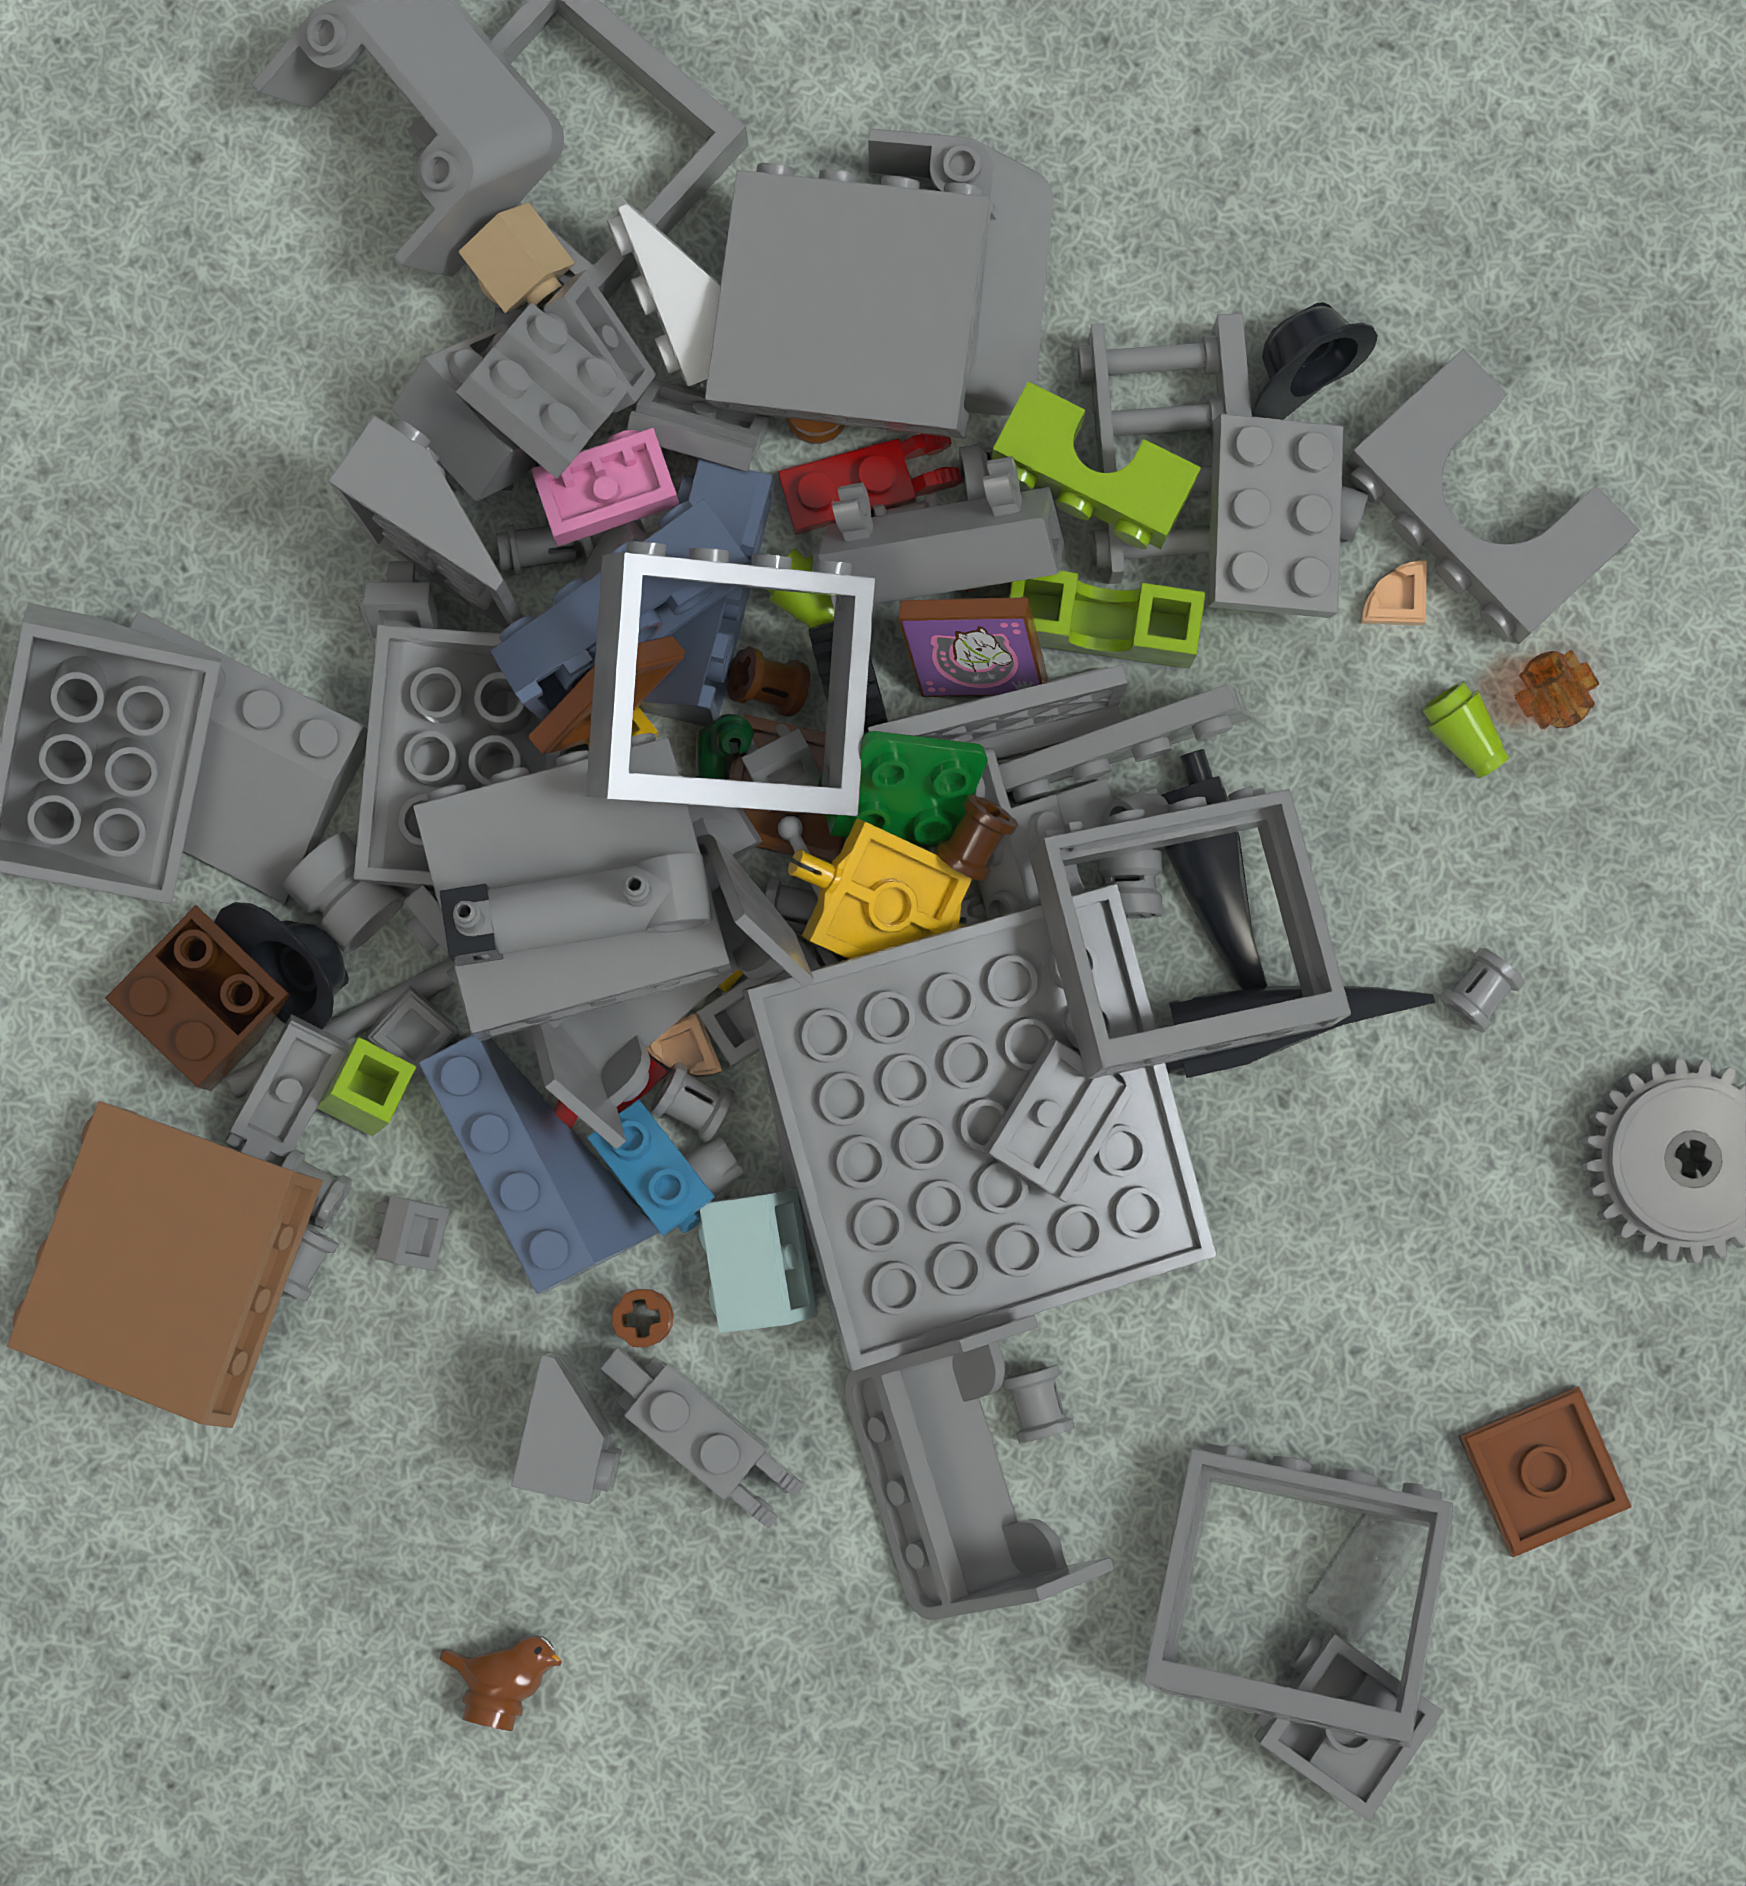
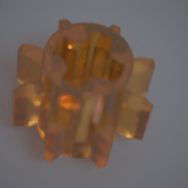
M1572 650L1565 654L1557 651L1539 654L1530 660L1523 672L1519 674L1526 689L1514 695L1526 717L1533 716L1540 729L1545 730L1549 725L1555 728L1574 726L1581 722L1588 715L1590 709L1595 706V702L1588 691L1596 688L1599 685V681L1588 662L1580 663Z

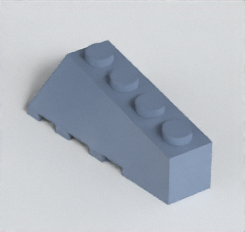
M699 458L695 476L684 475L678 500L680 504L689 501L692 505H695L704 498L751 563L752 554H759L775 490L774 478L771 474L748 470L747 472ZM737 587L670 635L686 651L683 655L685 658L640 704L643 712L701 726H707L720 716L728 683V671L734 658L751 588Z
M704 498L695 505L687 501L671 509L658 522L661 529L643 541L666 544V557L689 559V548H710L730 551L729 563L751 565ZM627 542L611 554L627 553ZM601 572L589 581L581 577L565 585L553 596L554 606L535 619L528 615L509 625L499 636L502 643L490 651L521 703L542 721L595 665ZM642 577L638 643L670 636L738 586Z
M472 1034L419 1062L536 1294L548 1292L660 1233L647 1215L625 1193L623 1187L609 1171H606L582 1144L583 1142L574 1131L555 1115V1112L545 1102L543 1096L492 1038L479 1041Z

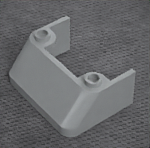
M333 0L320 5L307 17L252 84L260 93L312 108L324 98L366 49L438 134L422 152L416 168L419 189L435 210L394 256L401 265L453 277L466 263L458 251L498 213L516 207L557 162L564 145L562 126L555 115L457 0Z
M870 128L868 139L869 173L931 178L936 191H944L945 183L951 182L975 185L983 189L982 196H989L998 210L996 220L990 219L964 409L969 413L1011 415L1027 382L1029 381L1035 385L1037 383L1053 206L1051 186L1045 177L1037 171L973 138Z
M705 834L697 837L696 840L700 854L703 856L706 877L733 973L739 969L749 979L757 980L764 977H773L785 969L805 988L814 978L792 928L734 856L714 836ZM733 973L531 1027L530 1031L545 1088L614 1148L618 1149L626 1142L617 1106L623 1101L626 1102L634 1099L645 1088L649 1080L648 1070L650 1067L647 1047Z
M1035 1315L1003 1323L851 1371L846 1379V1403L904 1594L912 1609L919 1616L927 1620L1038 1602L1114 1570L1110 1557L1067 1565L1061 1541L1056 1533L1046 1523L1038 1519L1017 1521L980 1398L997 1392L1004 1381L1005 1361L998 1341L1038 1328Z

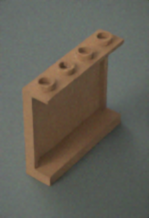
M98 1101L93 1116L87 1121L82 1131V1146L71 1176L64 1182L58 1198L59 1208L49 1235L38 1249L36 1269L25 1299L20 1302L14 1313L13 1331L7 1347L198 1424L233 1428L323 1180L281 1167L139 1115L137 1112Z

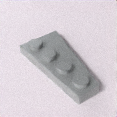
M1228 683L998 766L1007 797L1013 796L1015 803L1021 804L1050 794L1052 792L1050 783L1072 776L1075 783L1089 781L1112 771L1110 764L1134 757L1135 762L1152 759L1171 751L1172 744L1194 737L1197 741L1208 739L1233 728L1232 725L1251 720L1252 718L1244 695Z

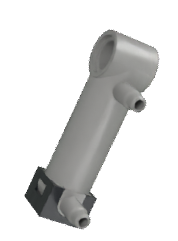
M699 853L663 855L643 860L632 867L490 889L487 884H479L439 891L448 955L457 966L504 959L503 954L644 931L649 933L678 932L702 927L712 922L703 856Z

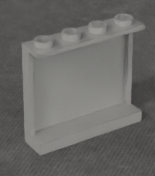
M758 163L756 172L737 170L705 400L718 410L966 439L969 413L964 409L967 378L990 219L996 220L998 211L990 197L982 196V188L966 183H945L944 191L919 189L920 183L918 181L900 176H883L881 185L856 182L857 176L855 174L834 169L820 170L818 178L794 176V168L776 163Z
M652 733L632 736L629 773L679 776L669 737L656 740L655 734ZM584 750L560 756L554 760L555 768L530 774L529 769L524 767L499 772L490 778L492 785L466 791L465 785H451L436 789L427 794L428 802L414 805L413 808L443 920L439 892L441 890L487 884L490 889L632 867L643 860L677 853L700 854L687 804L587 797L586 784L589 751ZM707 877L706 882L712 922L705 926L670 933H649L644 931L503 954L504 959L471 965L457 966L454 963L471 1033L479 1041L733 973Z

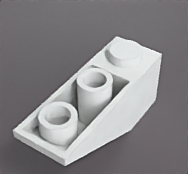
M619 195L612 198L611 200L618 216L608 219L607 222L621 256L632 252L641 276L631 279V283L645 316L653 312L657 314L664 335L654 338L667 373L670 374L679 370L688 386L708 379L721 283L623 197Z

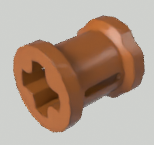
M636 1289L623 1295L620 1303L614 1307L612 1325L616 1335L624 1339L630 1346L645 1348L660 1343L668 1336L673 1326L674 1313L670 1302L663 1294L651 1289ZM645 1299L649 1310H659L660 1322L650 1325V1336L642 1337L639 1327L628 1326L626 1321V1314L636 1311L637 1300Z

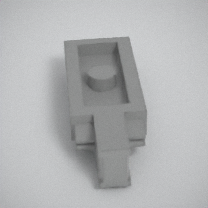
M291 1014L230 1123V1131L225 1142L236 1147V1150L279 1165L283 1158L286 1159L295 1148L349 1050V1043Z

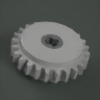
M1684 1058L1670 1060L1668 1075H1665L1663 1068L1658 1062L1644 1066L1646 1082H1643L1634 1073L1625 1075L1621 1079L1627 1093L1623 1095L1615 1090L1606 1091L1602 1097L1612 1109L1609 1113L1593 1112L1589 1117L1596 1126L1601 1128L1599 1135L1582 1138V1145L1596 1150L1595 1160H1589L1580 1164L1581 1171L1597 1174L1598 1183L1585 1190L1587 1196H1604L1607 1202L1599 1210L1597 1216L1600 1220L1617 1217L1621 1221L1614 1233V1236L1618 1239H1626L1634 1233L1639 1235L1636 1251L1641 1254L1649 1253L1656 1244H1660L1659 1252L1662 1261H1675L1680 1248H1683L1687 1263H1699L1702 1261L1703 1247L1707 1248L1713 1259H1721L1727 1257L1726 1240H1729L1737 1248L1746 1247V1083L1737 1088L1732 1085L1735 1078V1069L1731 1067L1721 1069L1715 1077L1711 1076V1062L1706 1059L1696 1061L1691 1073H1688ZM1692 1147L1690 1159L1698 1163L1697 1170L1681 1174L1680 1171L1683 1163L1674 1157L1676 1150Z

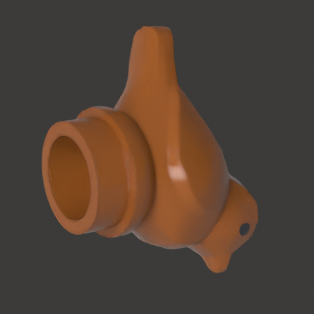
M539 1635L525 1637L511 1647L476 1657H466L447 1649H443L440 1655V1660L456 1669L469 1687V1690L462 1698V1702L466 1704L462 1720L506 1731H513L516 1716H522L523 1707L521 1701L537 1692L542 1683L543 1674L550 1668L560 1666L562 1660L556 1655L551 1641Z

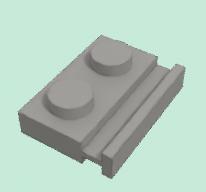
M658 379L651 381L639 398L636 410L630 413L627 430L641 432L654 428L659 445L662 448L748 472L751 459L754 460L766 436L771 416L718 410L705 400L706 393Z
M1049 1040L982 1152L1036 1186L1046 1190L1060 1201L1068 1203L1135 1090L1120 1083L1110 1075L1087 1080L1081 1056L1059 1041Z

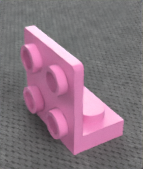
M654 428L641 432L637 430L622 431L611 436L603 445L579 452L558 479L542 466L531 469L557 546L647 517L680 504Z

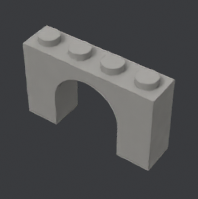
M1462 349L1353 450L1346 462V465L1352 471L1348 478L1355 490L1369 494L1367 501L1375 503L1379 499L1396 516L1392 520V525L1404 541L1414 548H1419L1423 544L1440 562L1436 565L1437 573L1451 589L1459 594L1467 590L1484 607L1479 612L1480 617L1493 633L1502 639H1507L1511 635L1520 644L1640 530L1596 485L1548 530L1522 543L1498 544L1488 542L1471 534L1458 523L1450 512L1443 493L1442 476L1446 458L1462 440L1497 409L1507 395L1487 372Z

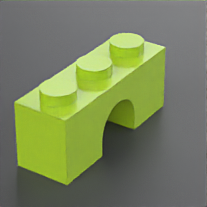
M1028 381L993 447L991 460L1013 456L1017 467L1020 490H1032L1034 486L1037 488L1050 487L1051 494L1057 497L1055 501L1056 506L1067 514L1086 521L1093 515L1113 525L1112 533L1131 546L1146 549L1151 544L1162 549L1196 483L1201 467L1143 439L1132 461L1121 470L1111 473L1091 470L1079 460L1074 449V441L1082 427L1085 409Z
M1059 570L1056 575L1013 581L1009 598L1026 597L1029 599L1040 647L1190 669L1197 655L1206 592L1142 583L1140 588L1134 590L1106 589L1079 581L1078 573Z

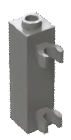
M1013 456L987 461L989 475L983 476L986 498L871 517L869 497L863 482L839 486L838 494L841 501L833 502L832 505L836 523L827 526L820 550L814 552L813 561L851 563L852 576L875 578L873 604L1056 575L1059 571L1064 540L1050 487L1020 492L1017 467ZM830 596L835 610L836 596Z

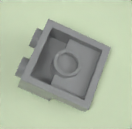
M531 302L458 388L456 393L558 479L595 431L609 417L630 387L618 377L616 367L609 359L599 355H592L569 335L567 325L562 318L553 313L542 312Z
M1328 1628L1320 1639L1313 1634L1308 1635L1291 1659L1290 1667L1296 1670L1297 1674L1288 1688L1391 1711L1396 1710L1401 1681ZM1420 1695L1410 1748L1259 1714H1254L1253 1721L1261 1726L1254 1737L1266 1749L1367 1821H1370L1444 1711Z

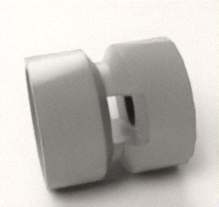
M344 832L328 838L309 853L285 880L283 888L307 913L321 912L323 914L320 927L347 954L366 943L396 915L406 898L395 886L354 880L357 846Z

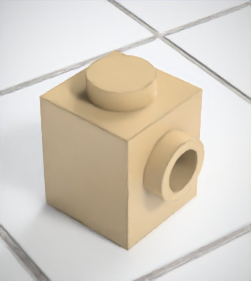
M529 202L498 213L458 251L478 277V283L483 293L491 301L498 304L504 313L531 302L538 308L548 303L563 287L558 279L576 264Z

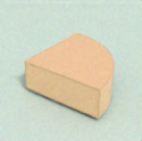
M1427 560L1402 564L1394 569L1393 572L1391 571L1388 575L1386 574L1381 578L1365 600L1360 624L1423 626L1426 623Z
M697 1013L677 1021L647 1047V1050L654 1058L670 1069L678 1061L686 1065L687 1074L709 1076L723 1072L705 1025Z

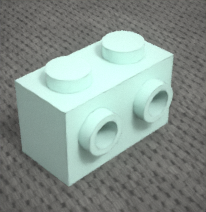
M797 1188L709 1202L700 1209L699 1238L703 1249L707 1253L711 1279L709 1302L713 1313L717 1317L719 1333L783 1326L817 1317Z

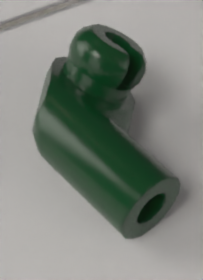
M724 714L699 730L695 739L696 778L727 780V759L737 753H740V755L746 753L751 746L753 729L748 720L740 715Z

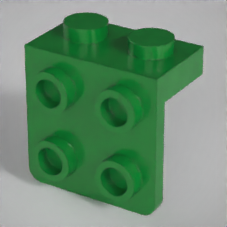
M872 731L865 734L861 741L860 759L862 761L858 815L825 814L830 836L848 838L858 818L914 845L936 848L940 841H948L965 815L966 810L963 803L968 795H974L988 762L985 748L977 743ZM823 772L818 782L819 787H822Z

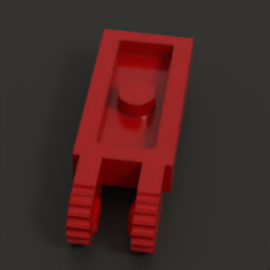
M919 434L901 443L898 438L778 471L795 535L836 523L832 505L833 502L841 501L838 494L839 486L863 482L868 493L871 514H873V506L883 504L886 509L896 508L916 502V497L961 484L963 480L960 470L954 466L941 467L910 479L905 461L924 455L931 456L941 453L948 447H951V438Z

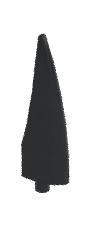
M1205 749L1180 756L1189 785L1161 795L1168 804L1194 797H1205L1207 805L1229 801L1222 778L1220 776L1213 777ZM1239 832L1164 846L1189 903L1211 943L1242 990L1268 987L1253 937Z
M1275 986L1196 996L1193 999L1181 1002L1178 1000L1171 1001L1169 1005L1174 1025L1304 997L1301 986ZM1344 986L1351 1015L1331 1027L1165 1063L1167 1072L1170 1074L1185 1070L1186 1078L1248 1065L1345 1024L1435 1003L1434 995L1380 987Z

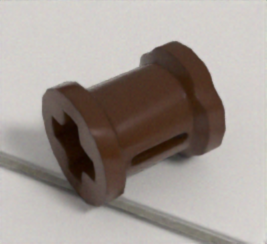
M747 646L745 649L739 650L732 660L728 671L727 692L729 698L734 702L743 704L754 700L773 706L779 715L791 717L800 711L806 701L811 683L808 665L804 662L790 660L787 663H782L764 657L762 651L758 648Z
M970 794L963 803L966 810L965 815L948 841H940L935 852L943 862L957 872L969 878L983 881L990 872V868L987 865L990 857L1005 834L1012 835L1015 832L1018 823L1007 811L983 797Z

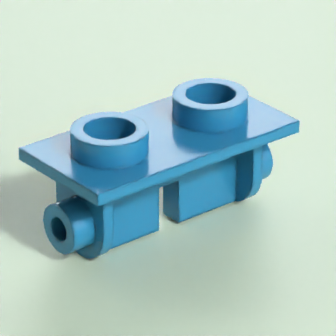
M638 1099L619 1113L626 1142L618 1149L614 1148L596 1131L589 1135L587 1139L662 1236H665L675 1227H678L682 1233L689 1232L701 1221V1215L698 1210L712 1201L715 1196Z

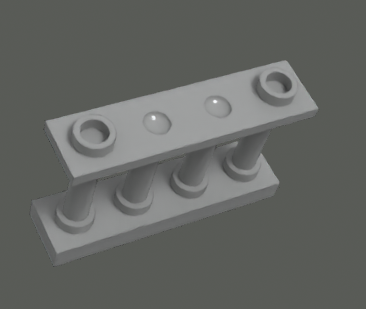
M1243 313L1218 314L1212 328V335L1203 336L1202 343L1106 350L1104 323L1091 324L1088 345H1078L1077 355L1080 383H1091L1098 467L1101 473L1117 471L1114 436L1209 429L1210 435H1213L1214 420L1221 413L1252 417ZM1204 368L1205 374H1216L1217 397H1208L1207 404L1111 411L1108 375ZM1212 465L1199 466L1201 470L1191 492L1211 491ZM1103 521L1104 529L1093 530L1096 568L1107 567L1108 584H1119L1122 582L1125 573L1124 559L1209 553L1210 528L1171 530L1162 549L1151 544L1146 549L1131 546L1117 538L1112 533L1114 526Z

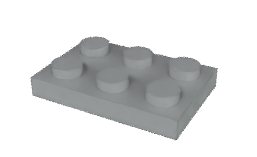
M1222 413L1214 420L1207 607L1331 618L1338 613L1344 426Z

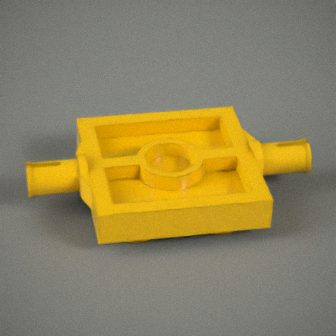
M856 819L841 853L831 864L806 853L802 849L797 850L792 858L814 868V870L809 871L792 862L789 863L788 874L790 876H795L820 888L818 902L802 937L846 958H854L965 926L959 923L961 902L972 878L948 866L938 855L861 819Z

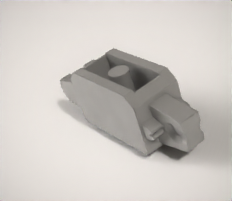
M618 1347L600 1367L601 1370L625 1389L616 1402L627 1411L624 1416L724 1501L729 1496L767 1528L772 1526L777 1520L778 1515L775 1514L773 1507L760 1496H755L740 1483L754 1464L771 1478V1481L785 1493L796 1496L805 1486L795 1475L766 1452L769 1446L671 1363L665 1365L653 1356L648 1364L643 1367L628 1353Z

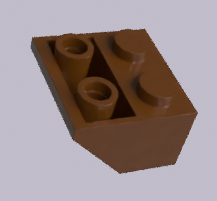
M195 905L105 999L196 1087L212 1091L260 1042L290 994L199 906Z

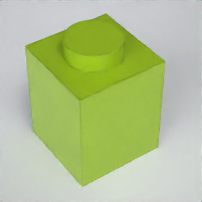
M358 1037L349 1046L343 1062L317 1109L373 1137L389 1124L416 1066Z

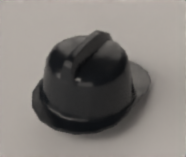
M1325 302L1316 303L1283 320L1272 329L1264 343L1262 360L1269 377V382L1262 389L1253 406L1252 417L1284 420L1324 386L1354 372L1366 361L1376 346L1378 335L1374 327L1363 322L1349 324L1336 310Z
M234 902L223 907L214 922L290 994L277 1017L286 1024L292 1014L320 1029L325 1028L333 1014V997L349 981L343 956L336 942L326 931L314 924L298 923L289 920L280 921L269 911L251 903Z

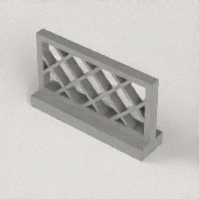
M1123 664L1110 668L1104 667L1047 681L1045 684L996 696H986L889 720L887 723L868 727V732H864V735L872 731L977 743L985 749L992 748L997 761L1040 751L1122 722L1118 705L1128 681Z

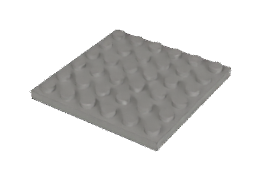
M1107 884L1073 894L1072 898L1109 1039L1155 1030V1023L1118 885ZM1042 904L812 969L810 971L814 980L805 988L792 976L743 989L845 1363L851 1371L1217 1257L1165 1063L1110 1075L1135 1091L1068 1203L1060 1201L1046 1190L1036 1186L982 1152L1049 1040H1057L1080 1055Z

